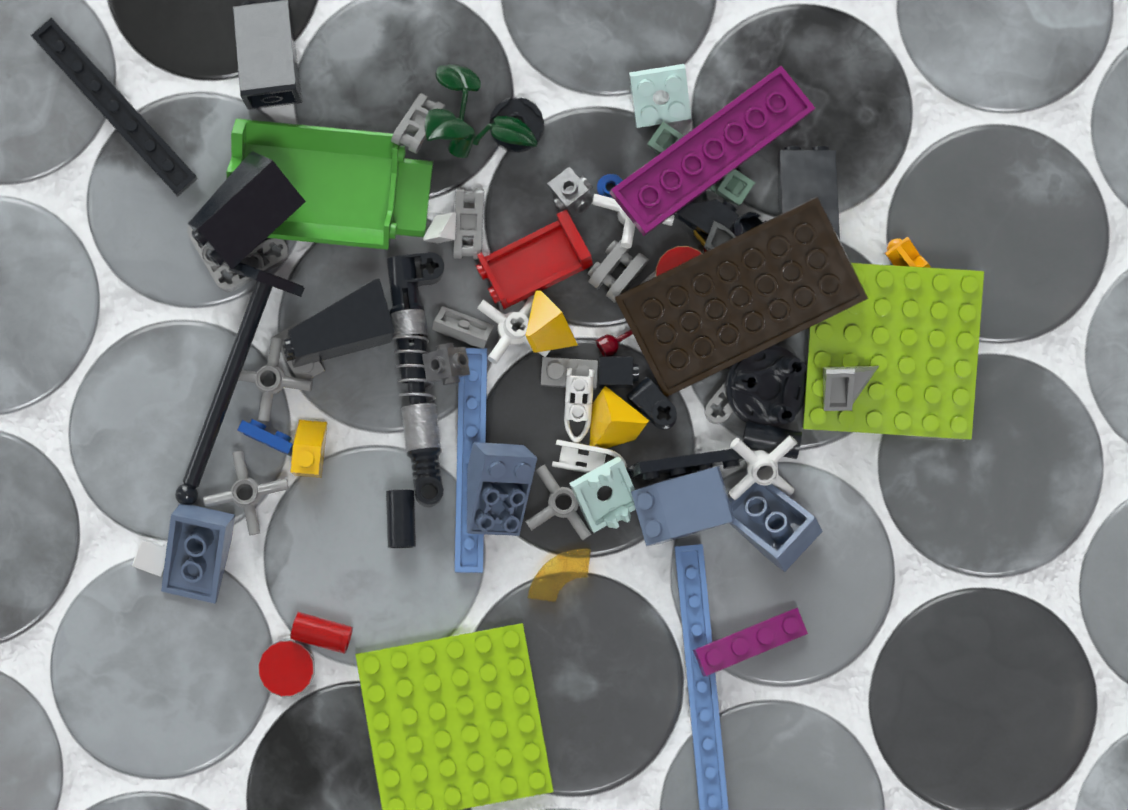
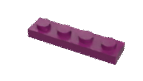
M794 608L696 648L693 652L704 677L807 635L808 632L798 608Z

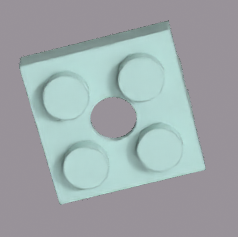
M684 64L629 73L631 99L637 128L658 125L662 122L671 123L691 119ZM659 90H664L669 94L668 101L662 105H658L653 101V95Z
M619 457L569 483L589 529L593 533L605 526L617 529L619 527L618 521L629 522L631 519L630 512L636 510L631 491H634L635 488L622 459ZM602 486H609L612 490L611 496L607 500H599L597 498L598 490Z

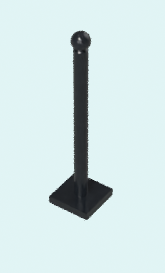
M239 263L232 270L229 269L232 272L256 280V284L185 473L184 484L180 485L176 490L175 496L179 503L192 505L198 498L196 488L200 485L272 287L302 297L305 289L302 285L243 263Z

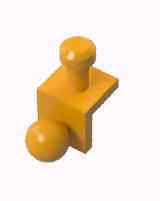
M908 237L903 240L899 238L893 239L888 243L885 254L892 265L931 267L918 253Z

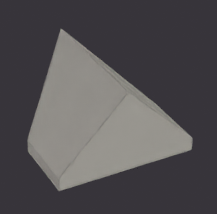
M879 366L823 367L824 411H851L853 403Z

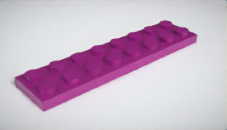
M780 66L620 182L609 193L641 234L645 236L811 114L815 107L784 68Z

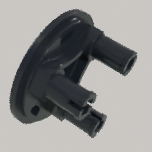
M772 345L731 365L726 377L725 387L731 409L745 423L749 421L779 427L788 424V422H793L804 404L805 363L801 362V359L797 358L787 349Z

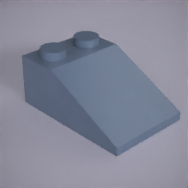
M719 466L631 491L646 546L666 543L735 521Z
M755 482L737 500H734L732 497L729 498L735 520L729 524L784 572L823 532L816 517L773 484L763 486Z
M181 503L178 505L170 518L161 592L214 604L217 602L232 541L235 514Z

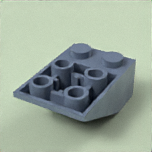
M473 442L467 468L468 534L520 535L537 462V457L524 445Z

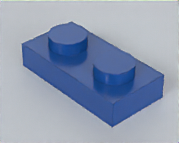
M251 419L250 423L241 421L238 428L241 434L290 457L292 456L293 443H290L292 437L276 431L275 435L265 431L266 425L254 419Z

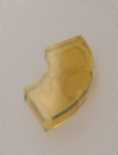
M591 549L566 551L549 560L534 577L529 589L528 598L556 602L559 591L566 583L576 578H587Z

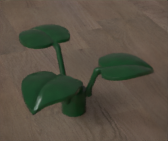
M441 65L437 68L435 73L437 81L450 90H461L463 96L459 118H456L452 112L445 109H432L427 113L424 122L427 141L438 139L451 140L448 151L458 158L468 157L472 145H479L480 140L488 131H491L493 137L506 143L537 147V140L530 128L521 120L509 116L495 117L493 124H488L475 136V130L464 122L468 91H479L481 81L479 77L470 69L459 65Z

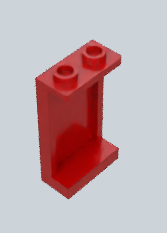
M567 210L556 214L558 221L485 257L482 252L477 254L479 264L475 266L482 280L488 278L492 286L488 288V291L494 303L500 301L505 310L535 295V291H543L593 266L591 254Z

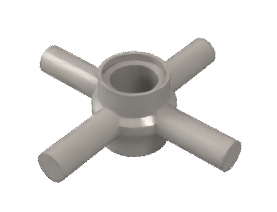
M271 337L267 365L262 366L257 372L242 370L238 381L255 383L262 392L259 421L269 422L273 395L280 392L283 387L305 391L312 390V380L287 377L283 370L278 367L283 340L280 338ZM274 372L277 377L276 383L271 387H266L264 383L265 376L268 373Z
M243 451L233 452L232 455L238 480L233 484L231 491L203 497L204 504L207 508L234 502L237 506L244 508L249 536L260 534L255 505L260 501L261 495L288 490L287 479L258 484L255 480L248 477ZM244 486H251L253 489V495L249 500L240 499L239 492Z
M545 464L539 467L536 472L551 495L548 500L549 506L525 521L530 530L532 531L555 515L560 518H567L582 541L591 536L592 534L576 512L579 504L573 491L566 487L560 488ZM561 495H566L571 499L572 504L570 508L560 510L555 504L556 499Z

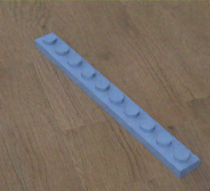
M703 544L676 546L674 550L699 810H729L716 675L713 673L703 677L693 652L694 649L712 642Z

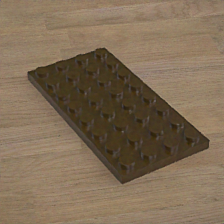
M818 196L615 297L665 397L868 299Z

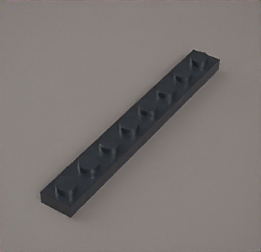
M52 18L31 35L177 197L198 179Z

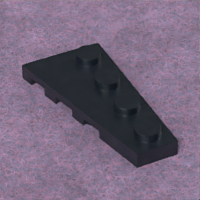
M734 449L642 461L628 467L626 470L631 480L640 478L652 480L660 478V475L670 474L671 477L687 474L688 470L696 469L699 472L718 465H723V469L739 467L740 461L745 459Z

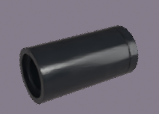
M747 421L742 442L752 451L764 450L770 454L791 435L797 444L783 457L797 459L802 432Z
M414 490L386 491L388 548L416 547Z

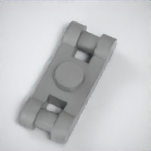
M420 93L394 131L391 142L397 145L403 144L409 147V151L417 154L426 139L424 122L427 113L432 109H445L446 105L439 101L434 103L428 100V96ZM407 131H408V132L414 134L415 136L412 137V136H410V135H408V134H406V133H407Z
M456 188L454 259H462V256H473V259H478L477 254L482 252L484 189L476 188L475 191H465V188ZM464 202H475V208H464ZM463 238H473V245H463Z

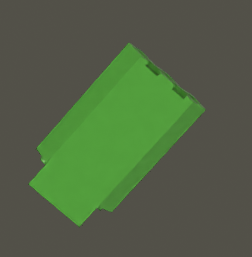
M236 119L231 132V159L226 171V177L228 178L247 155L253 151L273 160L306 202L267 238L388 250L390 240L396 239V235L424 237L433 161L405 159L406 147L401 146V144L392 143L391 138L393 134Z

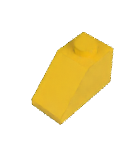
M299 420L293 443L290 471L294 476L322 478L327 422Z

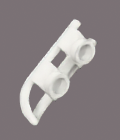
M567 368L564 424L568 436L574 443H579L586 436L591 424L594 384L593 369H589V377L572 376V368ZM571 393H575V403H570ZM583 394H588L587 404L582 403ZM569 420L576 422L586 421L583 431L579 436H574Z
M562 440L556 441V445L562 446L559 462L553 461L552 467L589 473L605 464L606 454L615 458H621L625 468H627L624 458L613 450ZM579 449L587 450L589 455L578 454ZM576 462L587 463V467L576 466Z

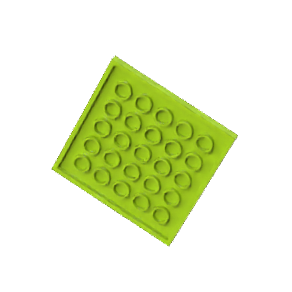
M851 263L868 299L809 327L802 428L972 440L984 271ZM879 366L853 403L851 411H824L823 367Z
M523 623L355 654L382 810H461L554 792Z

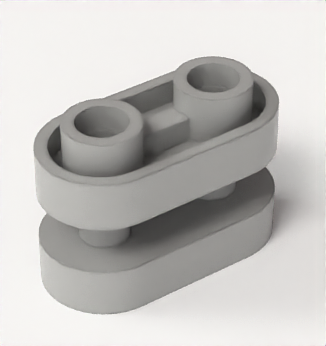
M614 240L605 251V254L608 256L602 263L597 261L587 274L591 277L588 282L596 289H599L602 284L610 288L606 297L614 303L616 302L615 297L624 293L649 261L642 253L633 258L628 254L631 248L621 247V240L619 242ZM621 262L627 268L616 280L611 274Z

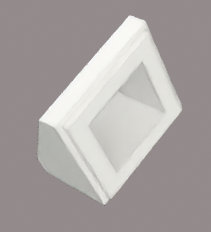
M451 212L435 216L423 237V241L443 243L455 240L456 213Z
M141 540L132 566L162 577L166 548Z

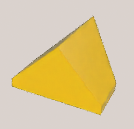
M535 291L525 335L533 352L578 346L562 311L542 291Z
M605 386L592 404L589 446L610 448L636 440L650 420Z

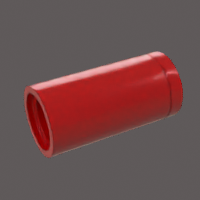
M297 612L290 639L346 654L353 627Z

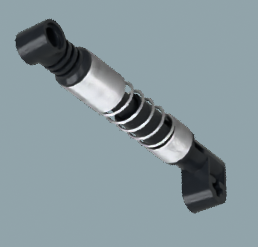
M426 252L390 257L387 259L392 299V308L389 312L395 331L393 339L397 341L398 349L394 353H398L399 365L395 367H400L401 379L397 381L408 384V392L401 393L399 396H409L410 405L401 408L402 424H404L403 432L406 441L405 449H407L406 453L411 459V463H415V465H412V470H416V472L412 473L413 477H417V479L413 480L415 499L423 507H433L440 502L444 491L442 478L437 475L441 473V470L437 469L440 463L436 462V460H439L442 449L440 446L441 438H439L440 427H438L437 421L438 413H436L437 405L432 403L436 398L434 395L425 393V390L430 389L434 383L429 382L431 383L430 386H424V382H427L422 354L428 353L426 352L425 345L429 340L425 338L428 335L425 322L426 314L424 307L420 304L418 286L437 283L443 276L444 262L438 254ZM420 261V267L423 269L422 278L416 277L415 262ZM427 263H431L432 268H435L433 274H429L428 270L425 269ZM403 293H407L409 310H405ZM426 396L433 398L432 400L426 402ZM426 485H431L436 489L437 495L433 499H426L422 496L421 489Z

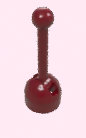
M630 329L618 337L607 334L596 339L595 342L603 357H611L618 351L619 342L633 335Z

